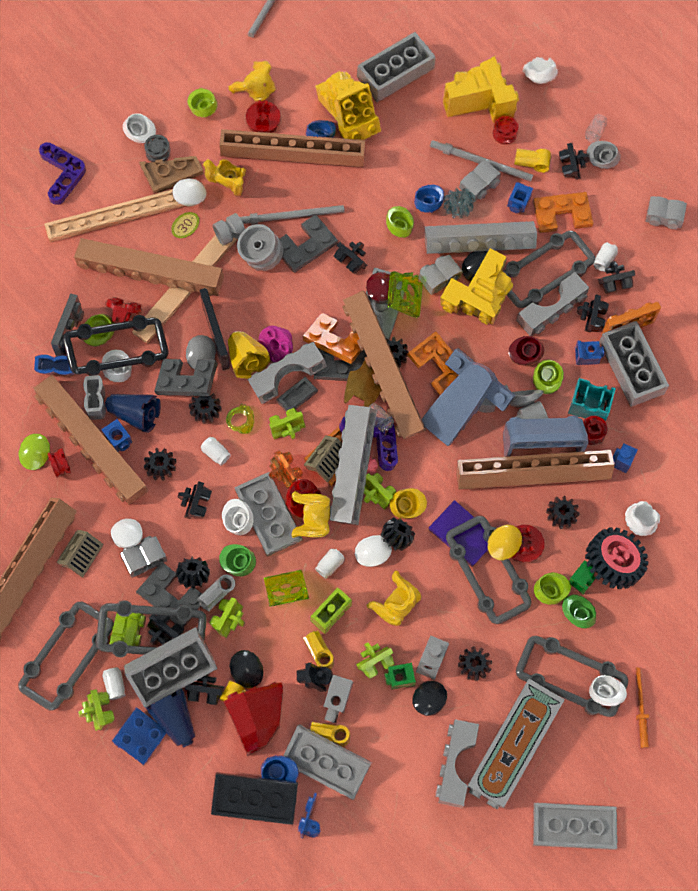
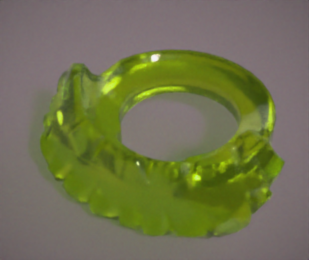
M240 404L239 407L231 409L226 416L228 427L238 431L240 434H249L254 427L253 410L246 406V404ZM236 413H242L247 416V421L241 426L236 427L231 424V418Z

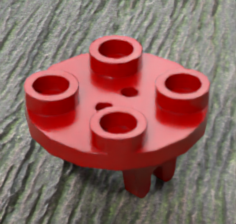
M258 100V102L252 104L247 109L245 115L246 123L252 132H275L281 120L280 110L268 100Z
M113 297V299L108 298L105 302V306L113 309L112 320L114 322L117 319L120 322L129 321L132 313H142L141 304L123 303V299Z
M308 479L294 481L288 488L285 505L294 516L300 518L304 517L303 509L305 504L295 502L292 498V493L296 491L299 494H321L316 485Z
M521 524L516 526L521 533L523 545L520 546L519 550L511 558L514 561L526 563L535 561L541 556L545 548V540L542 533L531 525Z

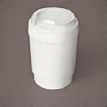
M608 242L604 243L595 258L593 266L597 270L605 272V269L610 267V263L613 262L618 254L617 246Z
M208 437L201 445L202 452L220 466L225 464L231 456L228 450L214 437Z
M330 549L320 560L315 570L327 579L343 564L345 557L337 549Z
M111 668L103 671L102 677L109 699L115 700L126 696L121 670L119 668Z

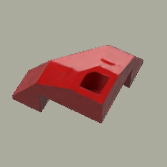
M273 682L259 688L253 687L239 694L234 692L226 697L227 699L224 700V704L247 756L265 748L280 728L284 691L282 682Z

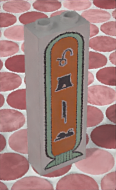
M528 679L467 786L470 788L469 793L479 799L481 796L488 799L487 804L497 810L499 807L504 808L565 699Z

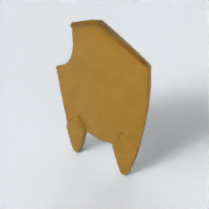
M365 359L359 369L349 372L344 403L346 404L355 396L364 401V407L371 408L382 389L380 384L376 385L372 377L375 374L373 368L368 367Z

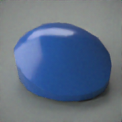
M316 120L307 125L305 134L306 136L333 138L336 133V125L328 120Z
M438 185L422 186L415 194V207L425 213L436 211L444 201V191Z
M286 756L268 757L262 763L260 770L262 778L296 782L299 774L296 763Z

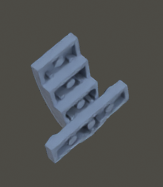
M459 348L454 350L445 363L459 376L446 388L422 418L424 426L447 446H450L460 431L466 427L472 416L481 407L485 398L501 411H505L516 396L498 381L490 368L473 361Z

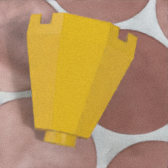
M238 331L230 335L228 347L233 372L237 378L249 379L252 376L251 373L255 371L261 372L270 363L269 353L262 344L245 332Z

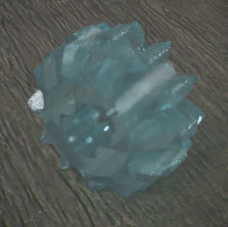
M456 187L455 191L450 190L448 195L444 197L443 207L447 209V215L452 213L453 219L456 215L462 219L463 215L468 217L470 211L473 210L474 198L471 197V192L465 193L464 188L462 191H459Z

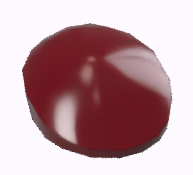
M384 272L372 274L368 278L366 285L368 296L375 303L383 304L389 302L395 293V281L392 276Z
M532 336L520 337L509 346V357L518 365L534 364L544 355L543 343Z

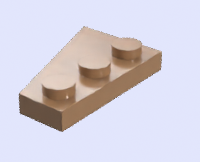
M196 156L174 158L169 161H162L161 159L151 163H146V161L139 162L154 194L175 186L180 180L192 179L204 174L203 168Z

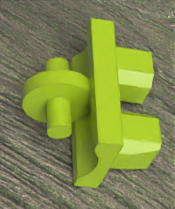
M295 408L287 410V417L280 419L278 415L269 418V425L274 440L288 435L292 440L296 438L295 433L300 431L301 428L306 427L301 411L297 412Z
M368 473L364 488V494L366 495L364 501L366 503L370 501L374 504L378 503L385 510L393 499L396 490L392 486L384 488L381 485L383 477L379 473L373 475Z
M235 598L230 600L222 599L219 604V609L223 612L221 618L214 615L209 622L225 638H227L231 630L235 631L237 625L243 627L245 624L241 620L244 614L241 612L243 606Z
M367 642L364 644L366 650L360 653L362 658H367L356 664L357 668L363 671L370 679L378 674L374 666L377 662L380 661L384 669L394 665L391 655L393 651L386 646L375 653V651L380 649L378 643L371 647Z
M96 689L91 690V694L87 695L88 701L82 703L83 710H80L78 714L79 717H85L87 723L93 721L95 731H98L105 725L112 723L114 715L112 710L102 712L101 706L110 703L109 695L107 692H97Z

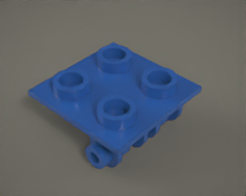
M136 707L112 742L144 765L164 738L166 732L157 722Z
M316 793L313 798L309 797L305 807V812H308L306 818H301L298 832H301L300 836L302 839L304 834L310 837H317L320 834V824L310 819L317 800Z

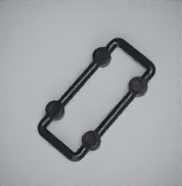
M136 315L132 321L95 327L81 324L77 330L68 331L63 336L69 367L74 374L86 373L89 376H96L103 370L137 364L150 367L155 361L166 359L169 354L162 323L156 317L145 318L143 315ZM148 325H155L161 353L155 354L148 350L139 357L104 363L90 360L86 366L77 367L71 338L78 337L80 340H88L93 334L133 328L135 331H142Z

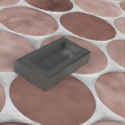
M304 377L276 400L287 412L289 409L300 407L315 395L318 390Z

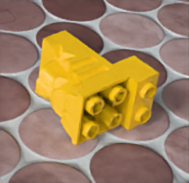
M495 56L467 72H456L454 81L445 83L443 105L447 117L488 108L493 123L502 116L514 118L519 95L517 91H514L513 85H507L505 77H502L501 64L497 63Z
M339 71L332 74L325 82L315 86L318 100L337 120L340 135L343 139L364 140L381 132L379 118L375 114L370 85L368 83L364 84L354 81L350 74Z
M490 248L469 286L451 278L441 296L442 309L450 314L452 312L457 314L459 309L462 308V312L469 316L473 314L479 317L478 320L486 325L489 323L493 325L501 310V304L513 288L511 278L502 271L507 257Z

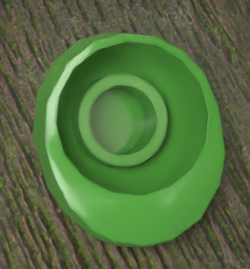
M232 544L224 547L221 551L219 562L226 572L242 577L253 571L256 565V557L247 547Z
M570 595L564 599L562 610L572 624L580 628H590L595 624L596 610L591 602L578 595Z

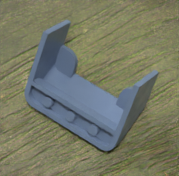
M574 415L567 418L547 419L510 418L503 430L504 457H510L513 449L576 447V452H584L588 445V435L583 420Z

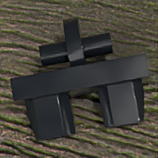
M568 143L567 149L559 151L562 163L571 162L569 165L562 166V172L565 178L574 176L578 180L581 179L579 165L581 168H585L586 163L590 161V157L588 154H584L583 150H579L578 155H576L573 143Z
M352 241L349 244L352 251L341 242L336 245L338 250L333 257L340 263H343L349 256L352 260L346 268L353 274L357 273L361 268L365 269L368 266L357 256L359 254L363 257L366 254L362 250L364 247L362 242L355 244Z
M613 261L610 263V268L605 269L606 274L612 273V275L598 279L599 285L603 284L605 293L617 291L615 281L618 280L621 282L622 289L633 287L632 277L636 276L635 271L619 274V271L624 270V265L618 266L617 262Z
M595 295L594 300L590 302V306L588 302H584L583 306L577 307V314L581 315V320L585 321L587 317L586 332L590 333L592 329L602 331L605 326L606 320L597 317V314L605 315L608 311L609 303L601 301L600 295Z
M198 481L193 486L192 493L189 487H186L185 492L178 493L177 497L182 500L181 506H187L184 516L187 519L192 517L203 518L205 516L207 508L198 505L199 499L206 502L209 501L212 491L203 487V482Z
M151 615L149 617L150 621L147 627L150 629L148 633L152 636L150 643L153 645L158 642L163 645L184 632V628L180 624L176 623L172 628L167 625L170 621L169 616Z
M311 662L305 663V669L297 670L298 683H305L308 689L315 688L320 692L326 691L324 685L329 684L333 677V673L329 668H319Z
M209 673L197 680L203 681V683L194 681L186 685L185 690H188V701L198 702L200 692L208 693L207 704L217 705L220 695L224 692V686L208 684V682L216 684L217 680L216 677H210Z

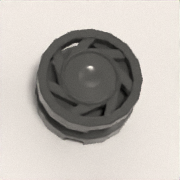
M153 135L145 141L146 157L150 162H156L155 160L161 159L162 161H167L171 152L167 138L162 135Z

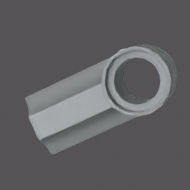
M227 574L218 578L197 598L202 608L209 612L235 587L234 578ZM221 581H225L228 584V589L221 587Z

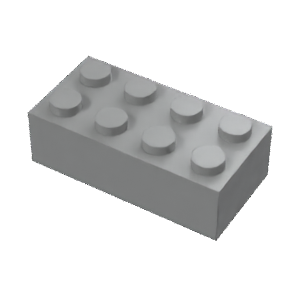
M414 32L357 65V78L361 83H368L370 85L372 97L376 102H379L433 70L436 56L418 34Z
M637 321L602 334L599 344L604 347V354L630 407L666 393L669 384Z
M196 627L124 665L125 675L144 708L217 669L215 660Z

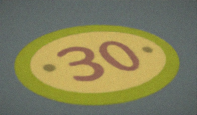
M186 212L178 216L172 224V234L177 238H185L193 234L199 225L198 215L193 212Z

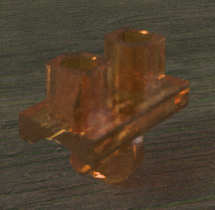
M278 450L270 460L271 465L269 467L272 471L268 476L270 479L277 478L279 482L283 481L288 489L294 481L302 477L303 472L298 466L293 469L290 467L289 464L293 462V456L290 452L281 453Z

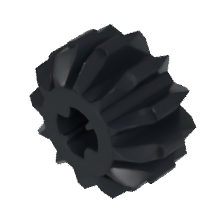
M386 337L400 368L401 363L407 362L408 346L407 344H402V338L396 341V338L392 337V341H390Z
M214 393L210 396L192 397L189 409H191L190 415L192 417L195 416V421L198 422L202 419V423L205 424L206 420L209 419L212 423L213 417H219L218 412L222 408L219 405L220 399H215Z
M156 447V453L149 451L150 457L144 458L146 462L144 469L148 470V476L153 475L154 480L161 476V479L164 481L165 475L171 477L170 471H176V466L174 465L177 462L173 458L172 452L167 453L165 448L160 452Z
M563 496L562 500L555 497L554 502H549L550 508L546 510V513L549 514L547 520H554L553 527L559 524L561 530L564 525L570 528L571 523L576 524V517H579L580 513L576 511L578 505H572L573 499H570L568 502L566 501V496ZM560 510L565 511V515H561L562 512H560Z
M393 517L383 525L380 535L384 538L383 542L388 543V547H393L395 551L397 549L403 551L412 544L415 533L412 531L413 527L409 526L407 522H403L401 518L396 519Z
M192 556L189 560L184 558L183 562L178 563V568L176 569L178 582L180 585H184L186 589L192 587L194 590L196 586L202 588L203 583L208 582L210 569L206 561H202L200 557L194 559Z
M472 646L471 652L465 649V655L459 656L462 662L458 663V667L464 668L460 673L461 675L468 673V680L471 679V676H474V680L478 681L479 675L485 679L486 673L491 671L489 665L492 664V660H486L490 654L485 653L483 655V648L476 652L475 646ZM474 660L478 661L476 668L472 666Z

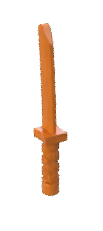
M636 668L640 712L636 716V720H639L641 748H649L646 721L649 719V714H644L640 668Z

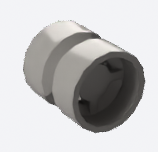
M236 213L227 217L226 221L220 220L212 224L213 230L223 246L232 242L233 238L238 239L242 231L245 230L240 217Z

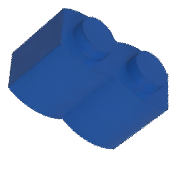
M38 355L35 357L34 370L45 375L55 373L64 376L74 375L70 370L67 356L52 357L50 355Z

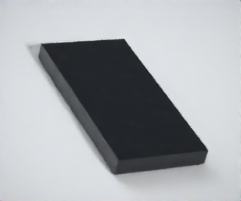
M206 288L199 290L202 307L222 370L224 371L230 368L228 353Z
M216 772L211 815L293 825L298 782Z

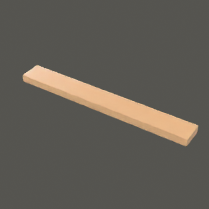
M172 189L45 223L49 242L176 209L184 205L175 200Z
M215 235L193 262L215 266L237 239L233 238L232 242L223 246ZM178 287L169 288L145 318L156 317L163 326L192 292ZM148 325L142 331H132L135 336L147 344L157 334L155 325Z

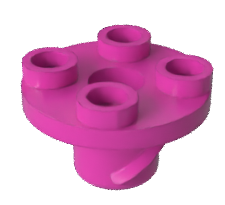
M268 326L260 332L257 342L267 349L268 356L272 362L277 363L284 359L287 354L292 353V334L287 329L278 326Z

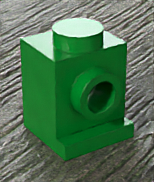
M585 560L569 580L570 585L583 595L596 579L595 573L592 574L590 572L593 566L588 567Z
M412 663L390 666L387 669L388 673H384L386 685H390L391 690L415 686L416 681ZM401 675L403 680L397 681L395 677Z

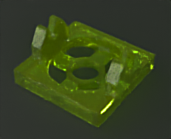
M396 271L391 272L387 306L414 318L420 317L423 283L418 281L419 275L413 276V272L404 274ZM402 281V288L397 289V283ZM408 284L414 289V296L408 291ZM401 291L406 293V300L401 297Z
M302 570L263 578L269 607L309 599ZM284 584L291 585L288 588H281V586ZM301 587L298 592L290 593L293 588ZM280 591L285 595L276 596L272 592Z

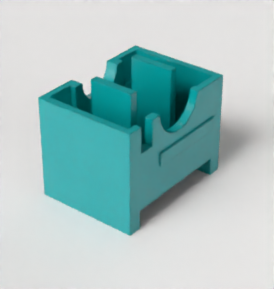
M579 378L573 392L568 414L582 418L598 416L606 422L616 388L612 387L610 390L607 389L606 385L602 387L595 386L590 381ZM605 402H607V406H606V409H605V411H604V405H605Z

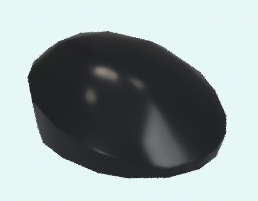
M474 251L464 259L462 273L467 280L472 281L488 251Z
M241 650L232 656L229 667L235 682L244 688L257 686L262 681L264 673L260 659L248 650Z
M437 681L422 683L415 690L412 697L413 706L424 716L436 715L446 704L447 691L445 687Z

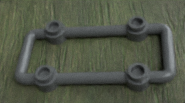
M569 230L563 234L555 233L550 237V241L518 262L510 261L506 265V269L503 272L509 277H516L519 275L521 268L549 250L561 249L568 238H572L588 258L584 262L575 261L571 270L540 290L531 289L527 298L522 301L511 290L507 296L516 307L525 308L531 303L538 305L542 301L543 296L560 286L564 279L574 272L579 277L583 276L587 268L595 262V255L575 231Z
M476 516L447 532L446 540L451 548L449 556L452 560L458 561L479 600L477 603L479 611L486 613L492 623L501 624L530 608L531 598L527 593L528 583L526 580L519 578L509 559L501 560L513 581L511 586L513 593L520 595L524 603L496 616L493 611V600L485 596L464 558L465 548L457 544L454 536L481 524L485 530L483 538L488 543L490 535L496 528L491 527L485 517Z
M121 600L117 604L106 603L102 605L99 611L96 646L100 651L112 652L116 657L121 658L126 656V654L145 655L157 647L129 646L120 640L115 641L113 644H104L108 611L117 612L122 617H127L131 613L176 616L181 621L198 618V631L203 640L205 639V613L200 610H191L187 605H180L177 608L132 605L127 600Z
M85 602L75 603L69 611H65L59 616L60 624L34 661L27 662L24 665V675L18 683L19 691L47 710L53 711L58 709L64 700H68L73 696V686L99 650L96 646V633L92 637V647L69 680L57 687V697L53 702H50L26 686L30 679L37 678L40 675V665L63 632L75 625V615L80 609L95 619H99V611ZM108 617L106 620L104 644L109 643L108 636L114 626L113 621Z
M531 636L527 640L516 667V675L519 679L525 682L531 679L554 694L583 706L589 715H596L598 713L605 717L616 715L620 704L607 709L592 698L584 699L545 682V678L539 673L529 675L524 672L536 643L543 646V650L547 654L559 653L598 670L600 676L607 675L619 679L624 687L627 688L628 677L623 672L616 670L612 662L600 663L560 646L559 641L554 637L544 639L540 636Z

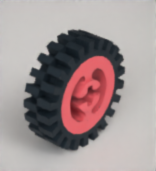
M609 527L607 530L603 529L589 542L585 551L587 552L585 559H589L587 562L588 567L593 566L590 572L592 574L598 573L595 577L597 580L602 577L604 579L602 584L606 586L610 582V588L614 589L617 585V589L621 590L623 587L625 589L630 586L632 587L648 569L646 567L649 561H646L648 555L642 554L645 551L644 546H638L641 543L639 539L634 542L632 540L635 537L633 534L628 537V531L623 530L620 533V528L617 527L614 530L613 527Z

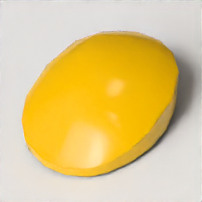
M414 488L402 489L396 492L390 501L391 512L401 519L415 518L421 515L427 507L425 495Z
M503 525L496 528L488 539L490 555L497 560H506L513 557L522 544L520 531L513 525Z

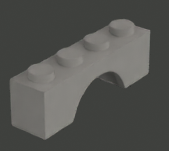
M574 272L560 283L558 289L560 300L556 304L545 307L531 303L518 313L516 321L529 336L535 333L539 334L545 329L547 324L556 322L560 317L559 315L571 311L574 304L577 302L582 303L588 297L589 287Z
M312 342L303 345L294 353L287 354L279 362L270 364L267 369L253 374L248 381L261 404H264L278 395V385L286 374L293 371H302L312 376L326 368L327 365L315 343Z
M457 719L454 720L453 725L449 724L447 736L451 738L449 745L445 744L443 756L447 757L446 764L441 765L439 776L443 777L442 784L437 785L435 797L439 798L438 803L463 808L468 785L458 777L455 770V761L462 751L474 748L479 724Z

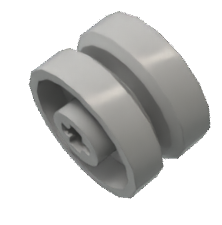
M255 224L247 227L242 231L237 242L239 255L250 267L257 271L270 270L279 264L282 259L283 244L276 234L265 225Z

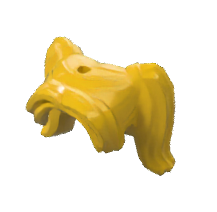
M255 61L253 64L254 70L245 77L244 81L234 82L229 86L228 90L233 94L247 91L249 97H252L255 101H263L276 90V87L269 74L271 70L270 63L268 61Z
M209 159L203 163L205 176L208 181L218 182L231 189L235 196L242 195L243 177L246 173L244 167H237L227 159L220 160L217 167Z
M296 491L293 492V500L305 505L303 509L304 524L293 529L292 538L298 536H326L330 531L328 524L330 518V499L321 494H299Z
M394 571L392 580L397 585V588L386 599L384 605L372 601L367 604V608L375 611L390 625L399 626L404 617L410 613L411 609L414 608L422 597L417 588L400 576L399 571Z

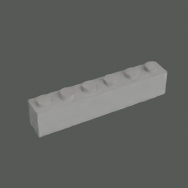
M534 221L425 226L427 254L489 251L490 248L493 250L535 249L537 244V230Z
M348 405V410L345 412L346 424L345 429L342 431V448H340L338 454L340 460L335 472L336 484L332 490L331 521L359 525L377 410L373 408Z

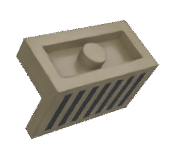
M326 435L304 466L308 470L317 472L326 482H329L339 466L340 459L338 454L340 448H342V443L338 438Z
M77 529L57 563L62 567L71 569L80 577H84L104 544L88 532Z

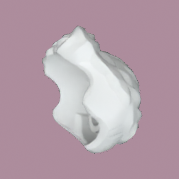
M536 57L532 62L524 65L522 70L526 77L537 84L552 81L558 74L557 66L551 58L544 60L542 57Z
M640 501L628 507L625 513V521L634 534L647 536L652 535L656 531L660 523V515L646 501Z

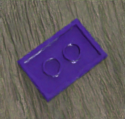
M454 500L428 529L450 548L446 540L447 532L474 518V516ZM481 524L454 536L456 543L465 548L464 558L471 567L488 551V543L483 538L485 530Z

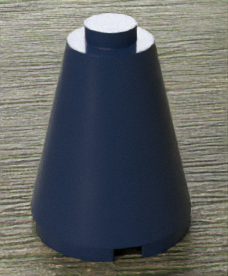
M111 394L105 401V407L107 412L143 432L149 433L156 425L153 423L154 419L159 418L161 402L160 399L156 398V395Z
M182 688L146 707L149 714L177 746L182 745L184 748L194 743L193 738L196 736Z

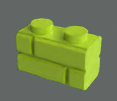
M337 587L310 616L311 622L326 634L344 615V611L346 612L352 606L351 598Z
M116 613L109 644L120 640L129 646H140L141 635H139L140 627L144 628L146 616L139 613H131L127 617H122Z

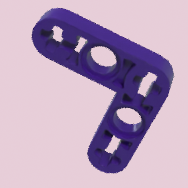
M45 142L39 147L41 158L63 171L48 191L50 202L59 205L65 201L84 176L86 168L84 162L52 143ZM60 157H66L67 161L65 163H59L58 159ZM66 178L72 180L69 185H63L62 181ZM58 193L60 194V197L56 196V197L54 198V196H53V194H55V195H57Z
M345 416L339 424L341 432L345 429ZM376 418L373 437L377 441L379 466L385 471H391L398 463L395 426L388 419ZM382 442L390 443L391 448L384 447Z

